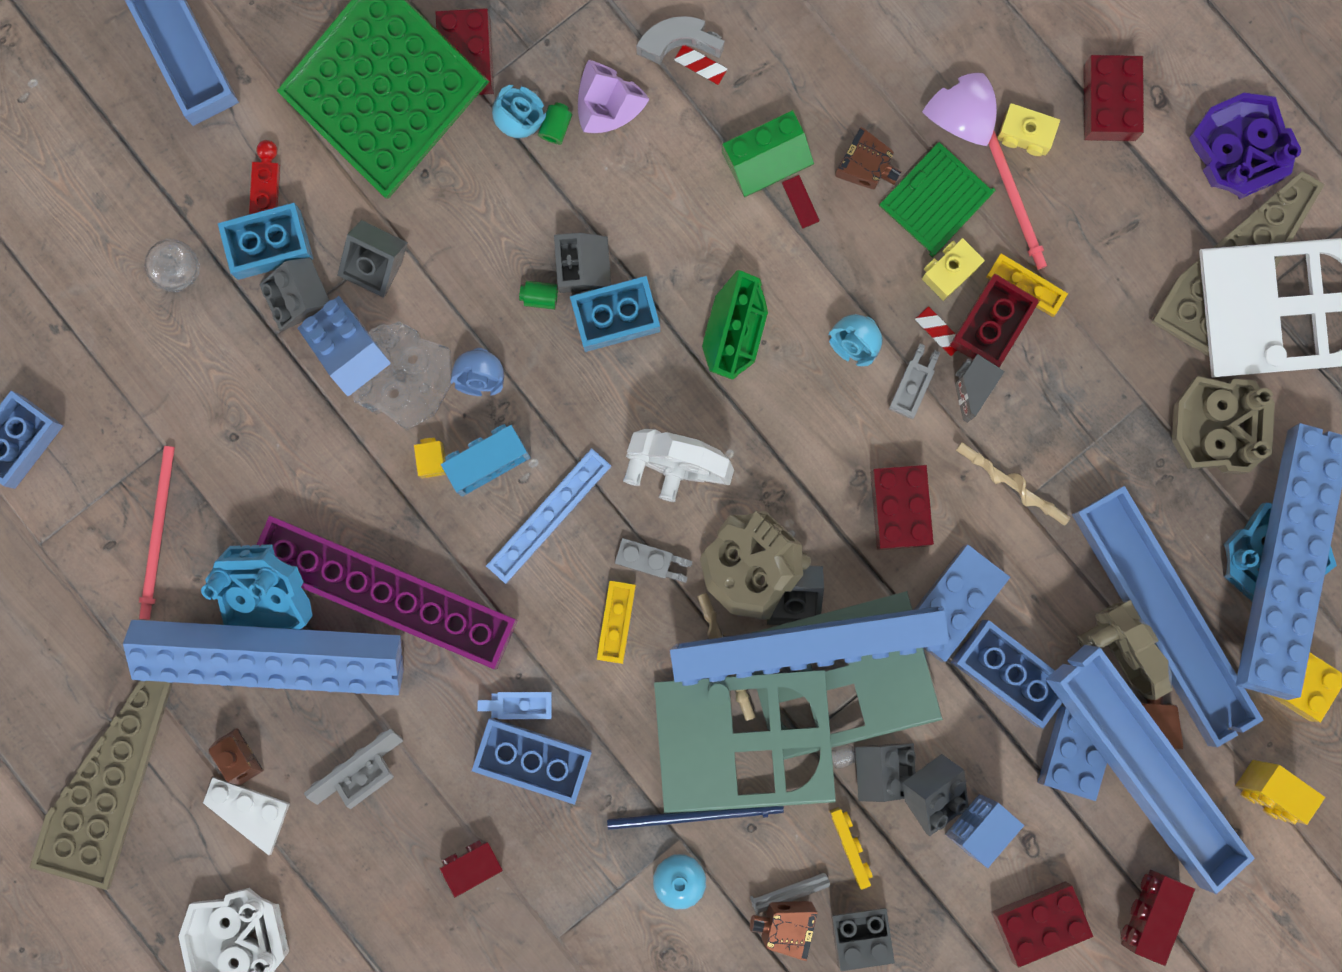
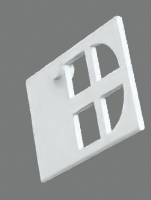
M1342 238L1200 249L1212 378L1342 367V349L1329 354L1325 313L1342 312V293L1323 294L1319 255H1329L1342 264ZM1306 254L1310 295L1278 298L1274 257ZM1312 314L1316 355L1287 358L1286 350L1283 348L1280 317Z

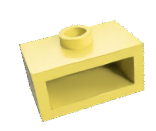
M1011 103L1005 112L997 139L1002 141V144L1007 147H1020L1026 149L1031 155L1046 156L1052 147L1060 119Z
M963 238L958 243L953 240L942 251L945 255L939 261L934 258L924 268L926 273L922 280L943 301L985 261Z

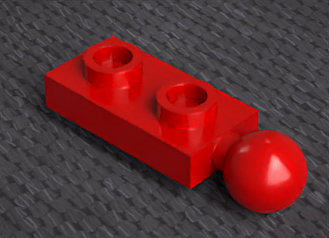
M263 140L257 145L256 152L261 162H252L249 214L278 207L280 164L272 163V160L277 155V146L270 140Z

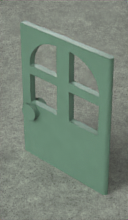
M908 591L756 632L913 609ZM916 648L917 653L900 655V651L889 652V657L873 659L872 655H866L861 657V661L848 663L849 665L825 671L827 690L851 684L855 685L865 722L864 726L830 734L831 748L943 720L923 648ZM811 663L807 665L806 669L801 671H813ZM763 670L754 671L753 675L763 674ZM778 687L779 703L804 697L792 689ZM759 688L757 692L767 729L770 730L767 688ZM811 706L816 727H819L817 716L815 714L814 709ZM781 721V730L789 729ZM820 747L783 749L784 760L820 751Z
M825 670L760 674L745 678L732 676L725 677V680L709 682V678L699 680L698 684L682 686V682L675 681L654 682L664 813L836 802ZM778 687L792 689L804 696L815 711L819 727L781 730ZM767 688L770 730L733 733L731 690ZM820 747L819 764L812 778L802 787L786 791L783 749ZM772 750L775 792L738 795L735 752Z

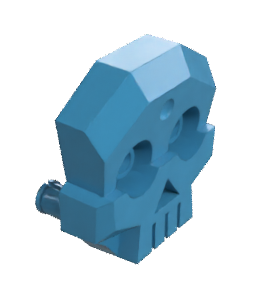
M1267 502L1262 503L1257 508L1244 529L1236 530L1224 543L1227 556V569L1224 577L1250 599L1251 602L1253 601L1259 572L1257 569L1260 567L1264 548L1261 539L1266 537L1272 503ZM1331 546L1325 575L1337 566Z
M273 545L229 546L215 561L210 574L205 579L206 584L201 588V593L206 599H218L224 625L301 629L313 616L310 600L301 588L304 582L298 568L287 565L275 557Z

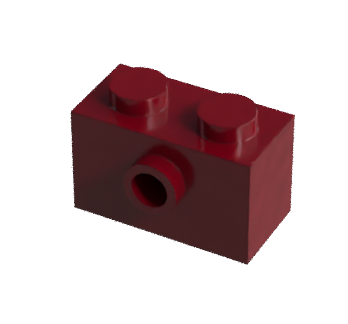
M478 840L465 847L467 850L465 854L458 857L454 853L442 860L443 866L438 869L454 898L503 871L488 842L482 844Z

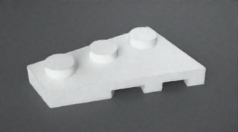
M217 777L212 778L203 804L268 855L272 854L290 803L240 785L228 783Z

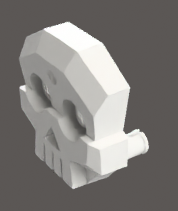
M642 429L634 432L626 455L630 461L623 482L640 486L644 467L647 466L665 475L659 498L675 502L681 480L706 481L730 485L734 469L730 460L720 450L700 440L669 432L661 433L656 429Z
M250 888L230 892L225 895L224 899L197 901L189 904L178 936L186 972H275L289 952L279 904L261 898ZM223 918L229 919V927H225L222 924ZM254 929L256 930L257 939L249 937ZM232 958H236L239 961L238 967L232 966Z

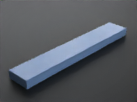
M591 448L486 567L507 584L612 466Z

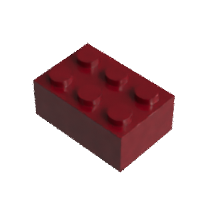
M488 9L435 11L436 30L490 81L479 95L494 94L491 19Z
M1091 55L1084 64V140L1136 141L1144 133L1143 56Z
M994 273L949 346L971 359L978 354L1000 368L1040 300Z
M927 465L873 469L870 472L877 550L934 545Z
M1150 869L1149 874H1145L1141 881L1140 888L1142 892L1139 899H1135L1130 911L1132 917L1129 925L1126 924L1121 932V945L1139 956L1166 966L1195 888Z
M1066 881L992 911L1011 961L1018 968L1094 937L1075 890Z

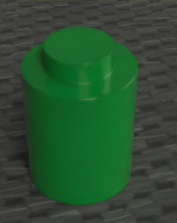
M555 102L554 105H548L546 117L538 132V136L541 139L557 145L562 144L572 118L569 107Z
M526 280V284L520 286L519 301H524L525 307L556 310L558 284Z

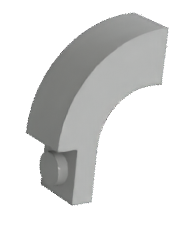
M684 16L669 18L651 27L639 40L636 49L637 55L660 65L669 51L683 45L695 47L720 58L724 50L725 41L717 33L712 31L704 32V20Z

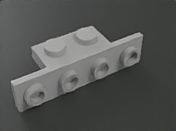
M392 729L380 733L369 745L357 750L353 757L337 765L323 779L314 782L304 792V795L307 799L318 805L335 791H338L346 807L352 809L394 777L382 757L403 742L402 737Z

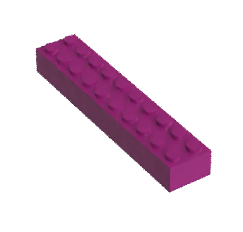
M272 516L268 517L256 544L259 546L273 545L275 557L287 565L297 567L304 582L301 588L494 670L498 669L518 622L517 619Z

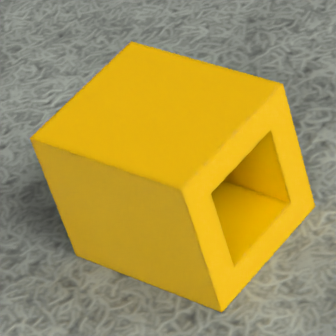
M425 438L420 440V444L414 445L417 472L421 479L446 475L441 466L442 463L446 462L444 459V446L441 441H436V438Z

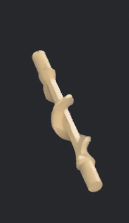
M963 442L959 444L956 449L957 452L969 459L972 464L983 467L995 484L1005 482L1019 492L1023 505L1040 507L1045 515H1050L1064 526L1069 522L1071 517L1055 507L1053 503L1045 501L1025 488L1026 480L1021 475L1016 473L1005 475L980 453H977Z
M705 593L697 596L704 613L703 617L709 623L708 638L722 637L716 621V611L713 610L708 594ZM736 674L728 675L726 677L736 676ZM747 689L736 690V702H739L745 720L748 721L755 718L756 716L749 701L750 696L746 693Z

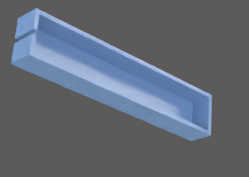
M125 0L184 117L192 126L239 103L187 0Z
M1301 423L1287 430L1235 686L1286 700L1301 697L1342 490V435L1330 431L1322 434L1323 429Z
M1126 487L1117 488L1072 514L1122 601L1131 600L1141 620L1152 628L1159 641L1155 645L1169 662L1172 686L1206 744L1212 747H1219L1238 736L1237 732L1243 733L1264 721L1245 688L1235 686L1237 674Z
M943 606L679 643L670 649L674 681L682 682V686L698 684V681L703 678H709V682L725 680L726 676L736 674V678L753 676L752 673L754 671L763 670V674L778 673L781 667L790 666L791 671L806 669L810 663H817L818 667L830 666L838 659H845V663L861 661L862 656L872 655L873 659L889 657V652L900 651V655L917 653L916 648L927 647L928 651H937L944 649V644L950 643Z
M131 620L123 642L131 679L140 681L399 695L404 673L400 635Z
M1084 645L1067 660L1070 665L1062 664L1045 680L1199 888L1217 894L1255 859L1102 649L1096 646Z

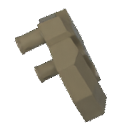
M1200 376L1193 378L1175 402L1173 411L1172 442L1188 469L1218 467L1222 473L1245 474L1251 472L1261 461L1272 455L1275 402L1270 398L1273 396L1272 391L1267 388L1261 389L1255 380L1232 379L1225 383ZM1219 401L1224 403V410H1220L1217 407ZM1242 422H1244V430L1238 426ZM1217 440L1222 443V449L1216 448L1215 442Z
M755 511V513L748 515H730L719 528L718 538L704 550L700 557L706 588L731 614L770 619L784 592H791L802 578L803 570L807 569L811 564V558L806 556L807 553H802V544L766 511ZM737 550L738 556L735 559L734 552ZM762 576L765 577V582L763 585L761 583Z
M1131 600L1118 601L1096 613V626L1076 637L1081 648L1084 645H1089L1102 649L1108 645L1129 683L1145 699L1157 700L1172 691V674L1169 662L1155 645L1159 640L1152 628L1141 620Z

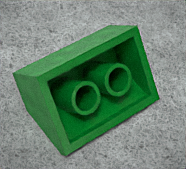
M793 110L722 144V154L744 198L814 165L805 133Z

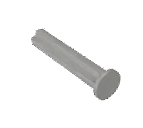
M822 873L757 898L750 896V900L755 914L760 916L759 913L766 911L771 902L793 901L828 888L830 882L826 873Z

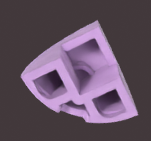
M588 60L581 78L578 95V115L583 132L602 133L617 129L634 119L646 106L649 98L634 82L623 81L620 77H617V71L603 64Z
M983 73L967 74L959 77L958 84L951 89L942 88L922 112L946 131L969 142L987 146L996 122L995 94L990 81Z

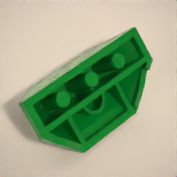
M737 270L715 296L702 344L709 371L734 380L738 374L745 371L755 362L768 315L765 296L761 289V279L741 270Z

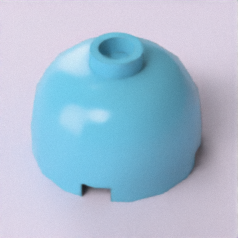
M508 85L501 89L493 103V120L495 125L510 137H528L539 129L546 117V113L543 114L542 110L544 107L543 102L534 92L521 86L520 89L512 88L513 85Z
M857 314L845 316L829 332V335H831L829 343L834 351L846 361H849L850 357L858 361L856 363L857 366L870 365L881 350L882 335L875 321L870 317Z
M685 854L672 855L664 859L657 866L653 876V889L657 898L665 906L673 909H687L694 906L703 897L706 889V875L702 866L694 858Z

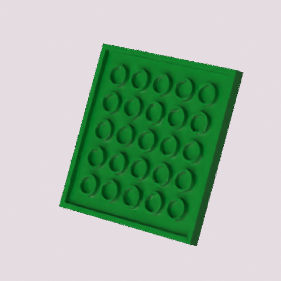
M351 0L278 88L277 92L384 198L389 199L490 81L407 0Z

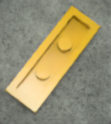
M1000 253L986 278L990 279L995 273L1039 299L1040 302L1036 308L1051 317L1056 315L1068 295L1067 292Z
M609 581L597 660L623 664L636 585Z
M839 807L829 810L858 887L861 890L870 887L869 879L873 875L868 863H862L859 853L863 852L857 836L854 838L851 836L849 828L853 825L848 812L842 813Z

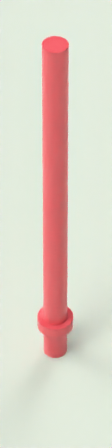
M993 131L988 145L1030 249L1027 251L1029 257H1033L1037 270L1047 267L1042 253L1044 251L1043 246H1039L996 133Z
M164 446L143 594L142 597H139V603H141L139 619L150 620L152 604H155L156 600L153 599L175 449V447Z

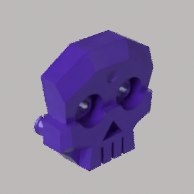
M1242 93L1212 106L1204 114L1189 137L1195 152L1206 165L1203 172L1210 186L1230 191L1237 195L1239 200L1281 182L1291 175L1295 158L1301 154V146L1292 129L1285 128L1277 99L1273 96ZM1258 131L1264 133V138L1258 136ZM1222 147H1227L1229 154H1225Z

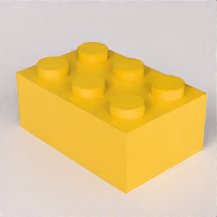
M1309 652L1301 697L1286 700L1269 696L1306 720L1321 723L1342 688V673Z
M1257 760L1251 761L1235 785L1242 791L1240 795L1253 804L1256 802L1264 806L1262 810L1264 813L1276 820L1288 821L1294 825L1297 822L1307 825L1326 798L1282 766Z

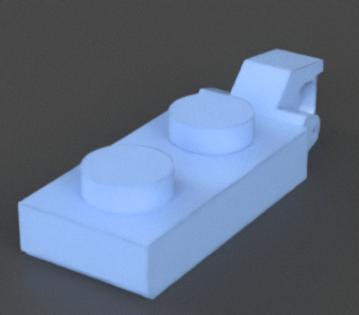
M552 692L492 693L491 700H478L477 711H491V718L552 719Z

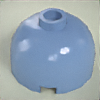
M476 348L463 353L457 358L451 372L450 382L451 384L455 383L456 390L468 395L482 396L481 391H491L490 396L496 395L503 388L504 370L500 360L492 353L483 348Z

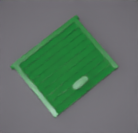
M938 142L879 206L930 252L929 255L933 258L996 190L993 187L989 188L947 148Z

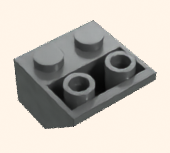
M586 233L554 235L557 283L560 293L591 291L611 286L608 237Z
M310 257L285 261L259 284L280 331L303 322L306 318L320 311L330 301Z
M914 743L855 747L858 801L887 802L905 799L902 783L916 773Z
M943 754L902 783L905 802L928 836L943 829L948 822L956 816L963 814L969 807L965 770Z
M886 908L832 916L836 957L840 971L895 963Z

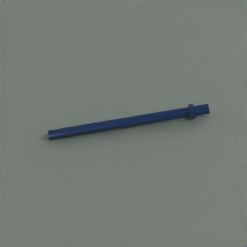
M771 806L615 818L607 819L608 830L760 815L763 818H768L770 814L784 813V807Z

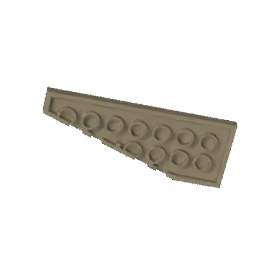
M1303 171L1300 172L1213 248L1292 242L1325 184ZM1283 256L1274 257L1275 269ZM1199 259L1175 280L1151 323L1209 357Z
M140 681L126 700L127 702L122 710L114 717L110 727L97 741L78 768L72 781L64 788L60 798L46 814L29 868L104 890L110 889L173 682Z

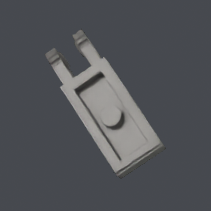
M919 344L912 361L910 360L889 407V410L912 420L934 374L933 369L940 355V352L934 350L929 358L927 367L918 364L920 357H922L925 351V345Z
M622 538L615 560L617 565L663 579L667 577L684 583L687 582L688 577L684 574L669 572L670 562L678 563L684 567H691L693 562L674 556L673 553Z

